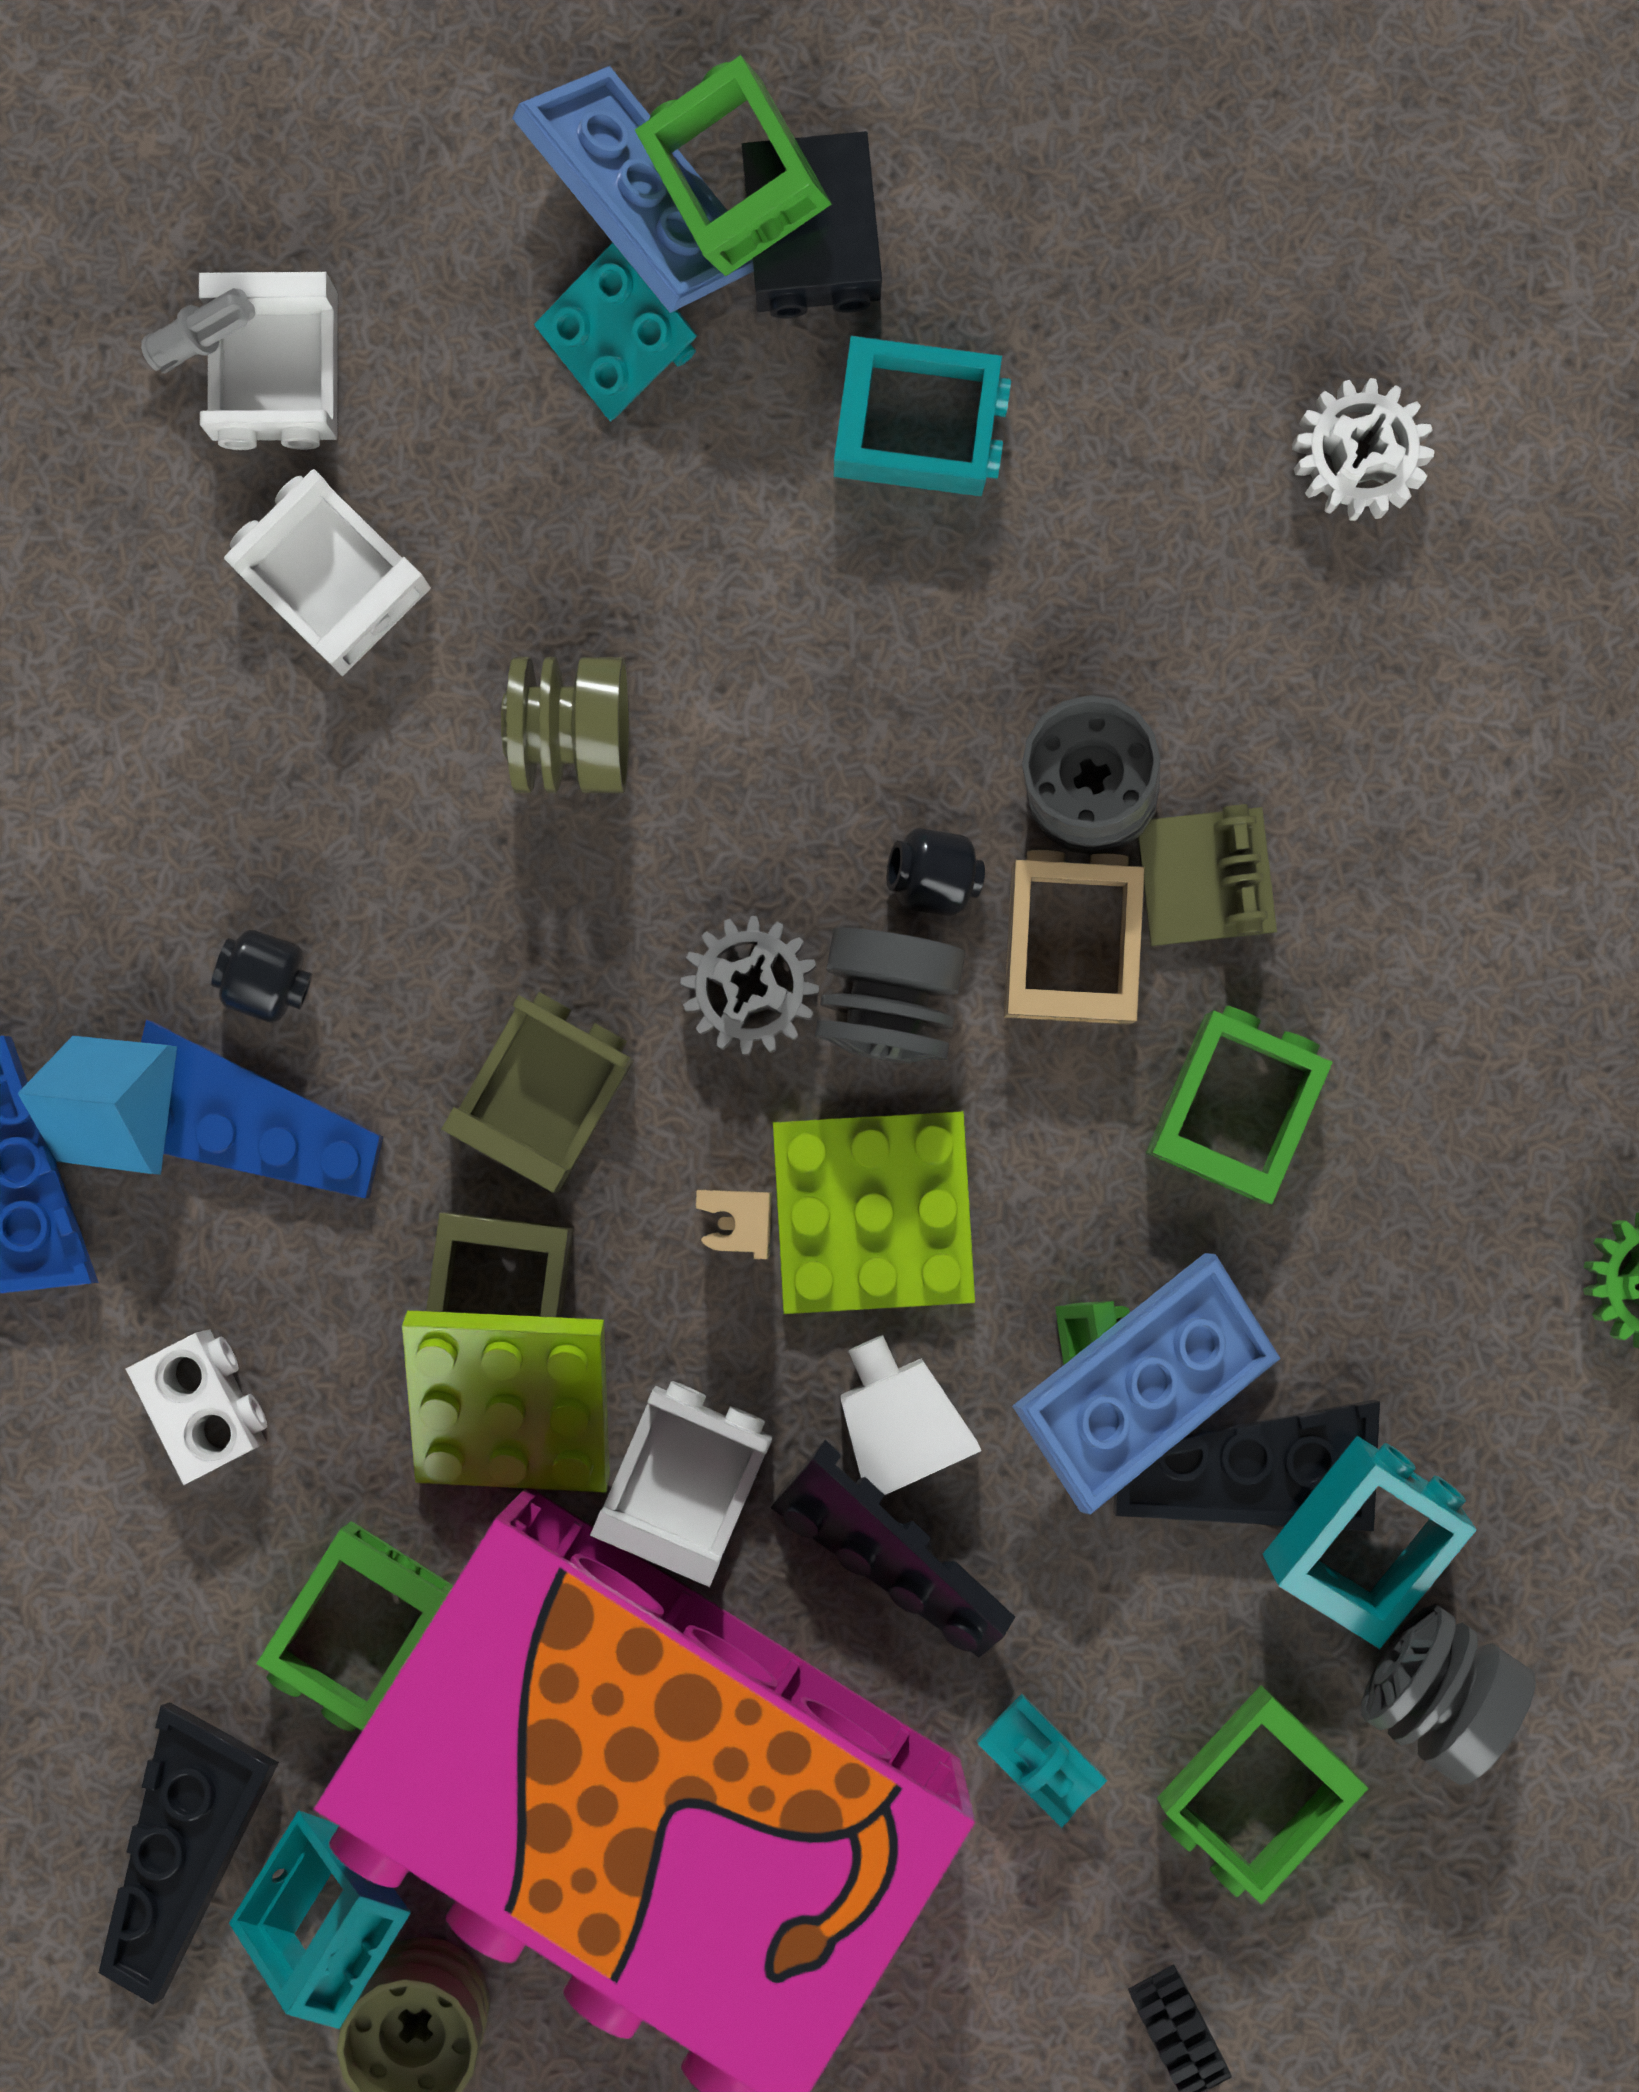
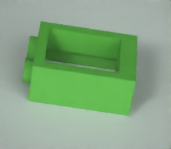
M741 55L731 62L721 63L713 67L706 73L699 85L679 99L670 100L658 106L650 115L649 120L635 129L638 138L702 254L725 276L832 205L762 79ZM748 100L787 171L710 223L672 153Z
M1225 1006L1222 1014L1217 1011H1211L1204 1015L1146 1150V1154L1261 1204H1273L1333 1062L1317 1055L1320 1048L1319 1044L1284 1031L1281 1039L1258 1030L1261 1020L1256 1016L1231 1006ZM1220 1036L1304 1072L1262 1171L1178 1135Z
M351 1521L337 1533L256 1664L269 1672L267 1680L280 1691L293 1697H300L301 1693L322 1705V1715L335 1726L349 1732L355 1731L356 1727L363 1731L454 1585ZM342 1562L423 1612L368 1701L360 1698L287 1651Z
M1260 1685L1163 1790L1157 1799L1168 1816L1161 1823L1167 1832L1187 1851L1191 1852L1198 1844L1211 1856L1215 1862L1209 1870L1232 1894L1239 1897L1246 1890L1262 1905L1369 1788L1343 1761L1271 1693ZM1263 1724L1314 1772L1324 1784L1249 1864L1187 1804L1250 1735Z

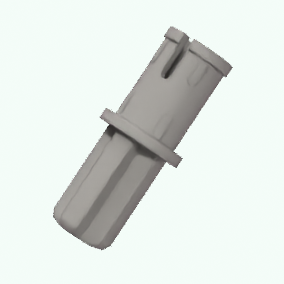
M232 288L200 308L193 305L186 306L180 310L177 319L143 338L141 342L143 356L154 370L158 371L161 369V373L164 374L172 371L175 367L195 355L207 356L217 350L219 340L247 325L248 321L254 318L255 307L248 301L245 292L236 288Z

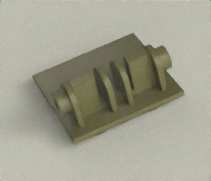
M1247 804L1223 807L1221 812L1151 819L1143 833L1138 837L1141 867H1145L1144 894L1151 946L1277 933L1262 807L1248 808Z

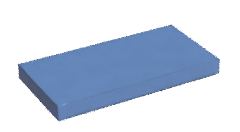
M610 66L519 103L512 119L670 313L754 272L751 259L725 276L704 257L635 132L636 128L649 120L650 115ZM678 149L672 154L711 223L728 210Z
M1204 1253L1012 1407L1079 1511L1091 1515L1281 1358L1216 1254Z

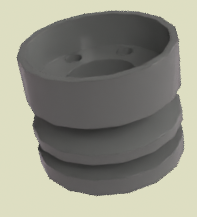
M1087 695L1063 701L1040 717L1026 739L1022 768L1032 818L1045 836L1068 851L1090 855L1120 850L1139 837L1155 815L1160 790V755L1155 734L1140 713L1117 699ZM1092 775L1097 783L1103 782V792L1093 795L1089 787H1083L1082 778Z
M834 928L826 970L837 977L852 981L853 988L851 994L833 993L822 995L820 1003L822 1007L848 1013L846 1023L817 1020L815 1037L829 1041L850 1054L906 1064L928 1059L947 1060L950 1044L938 1039L922 1036L924 1027L953 1029L954 1018L952 1016L929 1008L927 1005L929 995L945 996L959 994L966 954L965 950L914 936L861 928Z
M1433 1604L1423 1608L1407 1622L1381 1657L1367 1683L1361 1701V1716L1380 1731L1388 1728V1735L1402 1746L1414 1743L1418 1739V1756L1458 1785L1472 1783L1487 1772L1505 1752L1520 1729L1533 1699L1536 1687L1535 1672L1493 1643L1477 1649V1632L1463 1622L1455 1624L1454 1616L1438 1605Z

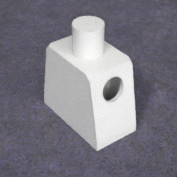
M883 1335L864 1342L848 1351L863 1385L840 1396L861 1478L866 1477L886 1495L982 1451L976 1438L922 1358L898 1368Z

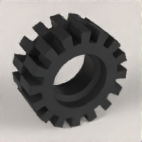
M1174 1964L1128 1988L1131 1999L1138 2010L1137 2012L1179 2092H1206L1232 2078L1231 2072Z

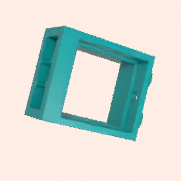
M851 336L834 455V477L982 496L986 477L998 479L1003 440L991 439L994 416L1006 417L1010 395L1011 379L1000 377L1002 356ZM873 368L982 382L971 462L863 448Z
M1356 1436L1262 1555L1279 1587L1380 1649L1477 1529L1462 1508L1466 1499L1451 1484L1436 1475L1428 1482L1414 1473L1415 1465L1393 1446L1384 1443L1380 1449H1377L1359 1436ZM1377 1486H1380L1430 1519L1374 1588L1368 1592L1319 1561V1558Z
M298 1810L231 1918L229 1925L287 2015L340 2029L411 1911L394 1888L385 1887L365 1879L348 1868L335 1856L330 1849L329 1841L338 1828L337 1824ZM284 1869L279 1877L272 1878L277 1870ZM333 1874L343 1891L305 1950L295 1932L330 1875Z

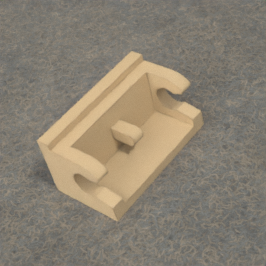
M696 1190L697 1209L711 1213L726 1211L733 1216L721 1217L718 1220V1227L720 1229L733 1230L730 1235H723L719 1232L711 1233L702 1237V1243L717 1251L754 1252V1259H768L770 1256L772 1192Z

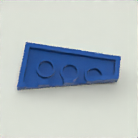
M146 1020L141 1039L142 1043L177 1046L164 1154L360 1198H370L383 1136L153 1021Z
M4 1035L0 1036V1294L99 1283L56 1160L18 1095V1092L28 1081L12 1037Z

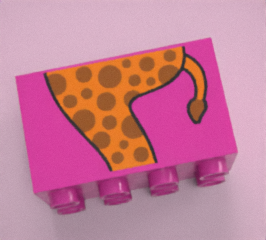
M525 1488L494 1520L313 1809L338 1825L337 1830L329 1841L330 1849L348 1868L376 1884L391 1888L398 1887L408 1871L453 1898L455 1902L446 1915L449 1926L463 1941L484 1955L501 1962L513 1963L526 1945L572 1974L563 1990L566 2000L582 2017L601 2030L620 2038H632L644 2020L688 2048L689 2052L681 2063V2069L686 2078L700 2092H810L975 1824L961 1760L647 1560L590 1536L593 1526L536 1490Z

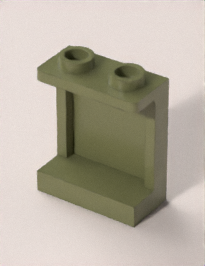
M538 992L533 1003L518 995L512 1005L515 1007L511 1018L459 1108L453 1107L441 1130L549 1191L560 1193L634 1060L621 1053L628 1041L594 1023L589 1033H586L566 1022L572 1010L541 992Z

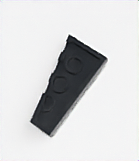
M1375 1399L1187 1435L1114 1495L1113 1513L1115 1516L1285 1526L1356 1436H1359L1378 1449L1380 1401ZM1376 1489L1344 1527V1530L1374 1531Z
M824 1440L782 1489L770 1508L784 1517V1521L794 1532L807 1538H813L834 1553L844 1568L854 1574L866 1576L887 1591L892 1601L901 1609L919 1614L941 1630L943 1636L951 1645L960 1650L971 1652L980 1658L1006 1635L1015 1616L960 1564L955 1561H944L941 1563L932 1555V1546L929 1542L931 1537L913 1521L905 1524L898 1523L879 1505L884 1494L866 1477L858 1479L855 1483L836 1465L842 1454L827 1440Z
M170 1702L160 1705L155 1727L160 1730L154 1756L147 1761L142 1788H146L139 1821L137 1825L132 1826L126 1853L131 1855L124 1885L118 1888L98 1972L152 2005L164 1998L279 1764L278 1761Z

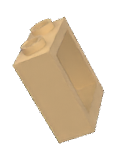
M1049 850L1027 851L1026 860H1016L1011 867L1004 1018L1128 1025L1137 1021L1145 867L1128 866L1129 857L1118 854L1090 855V864L1065 863V853ZM1031 882L1123 887L1118 994L1025 989Z

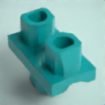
M1023 1694L977 1739L978 1745L1061 1828L1071 1819L1083 1802L1107 1782L1106 1777Z

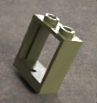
M453 1212L439 1213L426 1311L448 1312L457 1242L460 1241L548 1253L540 1317L562 1318L574 1228Z

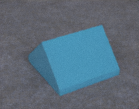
M72 1036L18 1092L20 1099L56 1162L161 1175L177 1046Z

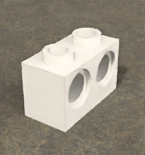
M210 1329L194 1333L126 1368L183 1485L267 1443L261 1432L267 1428L265 1415L259 1403L251 1394L243 1396L233 1376V1373L239 1369L236 1357L227 1341L221 1336L215 1339ZM183 1357L191 1358L201 1369L202 1380L194 1392L184 1389L176 1377L177 1365ZM210 1415L220 1416L230 1427L231 1438L225 1449L213 1446L205 1436V1423Z

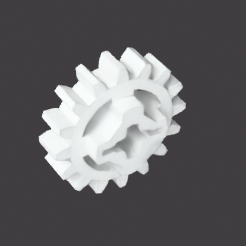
M1370 378L1361 393L1356 392L1350 380L1343 381L1337 390V400L1333 395L1324 391L1315 402L1317 412L1307 410L1302 417L1299 425L1308 433L1297 435L1292 443V450L1306 454V457L1298 462L1294 472L1298 476L1311 474L1313 482L1305 494L1310 498L1321 492L1325 493L1328 496L1325 512L1331 514L1342 503L1348 505L1349 520L1356 521L1362 514L1365 506H1369L1374 518L1379 519L1388 511L1389 501L1398 508H1401L1411 498L1408 488L1418 489L1425 482L1427 475L1419 466L1427 465L1434 457V450L1426 446H1420V442L1427 438L1432 431L1431 424L1415 425L1412 418L1416 415L1421 405L1417 401L1408 404L1404 408L1398 404L1397 401L1400 397L1401 388L1397 385L1386 396L1378 394L1376 379ZM1353 412L1369 413V415L1355 419L1345 414ZM1393 429L1397 433L1401 445L1396 443ZM1369 431H1372L1373 436L1368 443L1370 445L1368 457L1366 459L1363 458L1355 469L1353 468V463L1358 456L1356 454L1358 442L1360 440L1363 441ZM1324 453L1330 455L1335 474L1328 467ZM1371 479L1381 484L1385 481L1388 482L1374 488L1356 487L1358 483Z

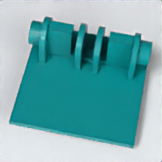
M613 242L534 324L609 421L616 418L672 361L678 367L689 361L696 353L691 342L698 335L678 310L670 313Z

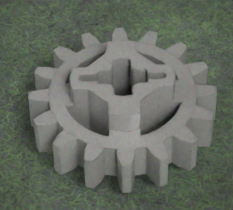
M751 916L747 924V931L738 932L731 919L725 920V937L718 940L714 935L706 931L701 935L708 948L705 955L689 952L686 957L698 970L696 975L681 978L680 984L682 987L696 991V997L683 1004L684 1009L687 1013L703 1012L705 1017L700 1020L696 1027V1030L701 1035L710 1032L713 1028L720 1031L716 1045L718 1048L724 1050L734 1038L740 1040L743 1056H750L753 1042L762 1040L769 1053L776 1051V1041L774 1038L776 1034L782 1032L786 1037L794 1041L798 1037L796 1028L791 1023L794 1018L799 1017L811 1020L814 1012L802 1004L804 997L819 995L818 985L804 982V975L816 969L815 960L805 959L798 961L796 955L802 949L804 941L798 937L787 944L782 942L783 924L776 922L767 934L760 932L757 916ZM757 945L754 947L751 956L731 963L720 958L725 952L737 946ZM779 955L787 963L791 971L793 993L776 984L772 969ZM761 960H764L760 968L762 972L760 982L767 989L766 994L763 997L752 995L748 1002H744L740 1011L736 1013L740 1005V990L733 983L737 975L748 978L753 970H757ZM708 979L724 988L728 1003L722 1017L714 1011L709 1001ZM767 1009L781 1014L778 1019L766 1026L753 1029L743 1028L752 1014Z

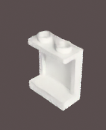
M327 272L199 273V299L204 305L232 288L244 291L248 301L255 307L254 318L248 321L247 325L219 340L217 350L208 355V411H200V426L213 441H218L219 446L232 450L253 449L257 447V440H281V444L285 447L302 450L319 447L320 440H337L338 293Z
M313 469L304 478L296 476L288 481L275 498V504L277 505L259 522L257 520L250 521L234 535L230 542L231 550L225 555L224 559L343 676L431 587L423 575L405 557L402 558L328 485L325 479Z
M671 1381L667 1390L655 1386L647 1401L648 1404L590 1536L710 1587L773 1436L762 1432L765 1421L761 1418L731 1406L726 1416L702 1406L706 1398L704 1394L683 1384Z

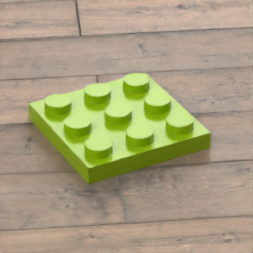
M964 1111L773 1122L784 1314L975 1303Z
M407 1310L402 1324L415 1483L607 1492L610 1467L603 1319Z

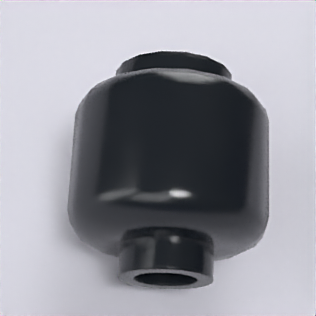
M917 828L911 831L904 841L897 840L894 843L887 865V887L890 891H895L898 902L909 910L955 916L964 909L970 897L977 898L980 895L985 879V865L982 860L976 859L975 848L969 838L959 834Z
M248 930L237 941L230 938L225 941L215 965L211 986L220 989L219 997L226 1008L274 1023L284 1016L289 1006L301 1009L308 993L313 973L302 970L303 952L296 944L256 930Z

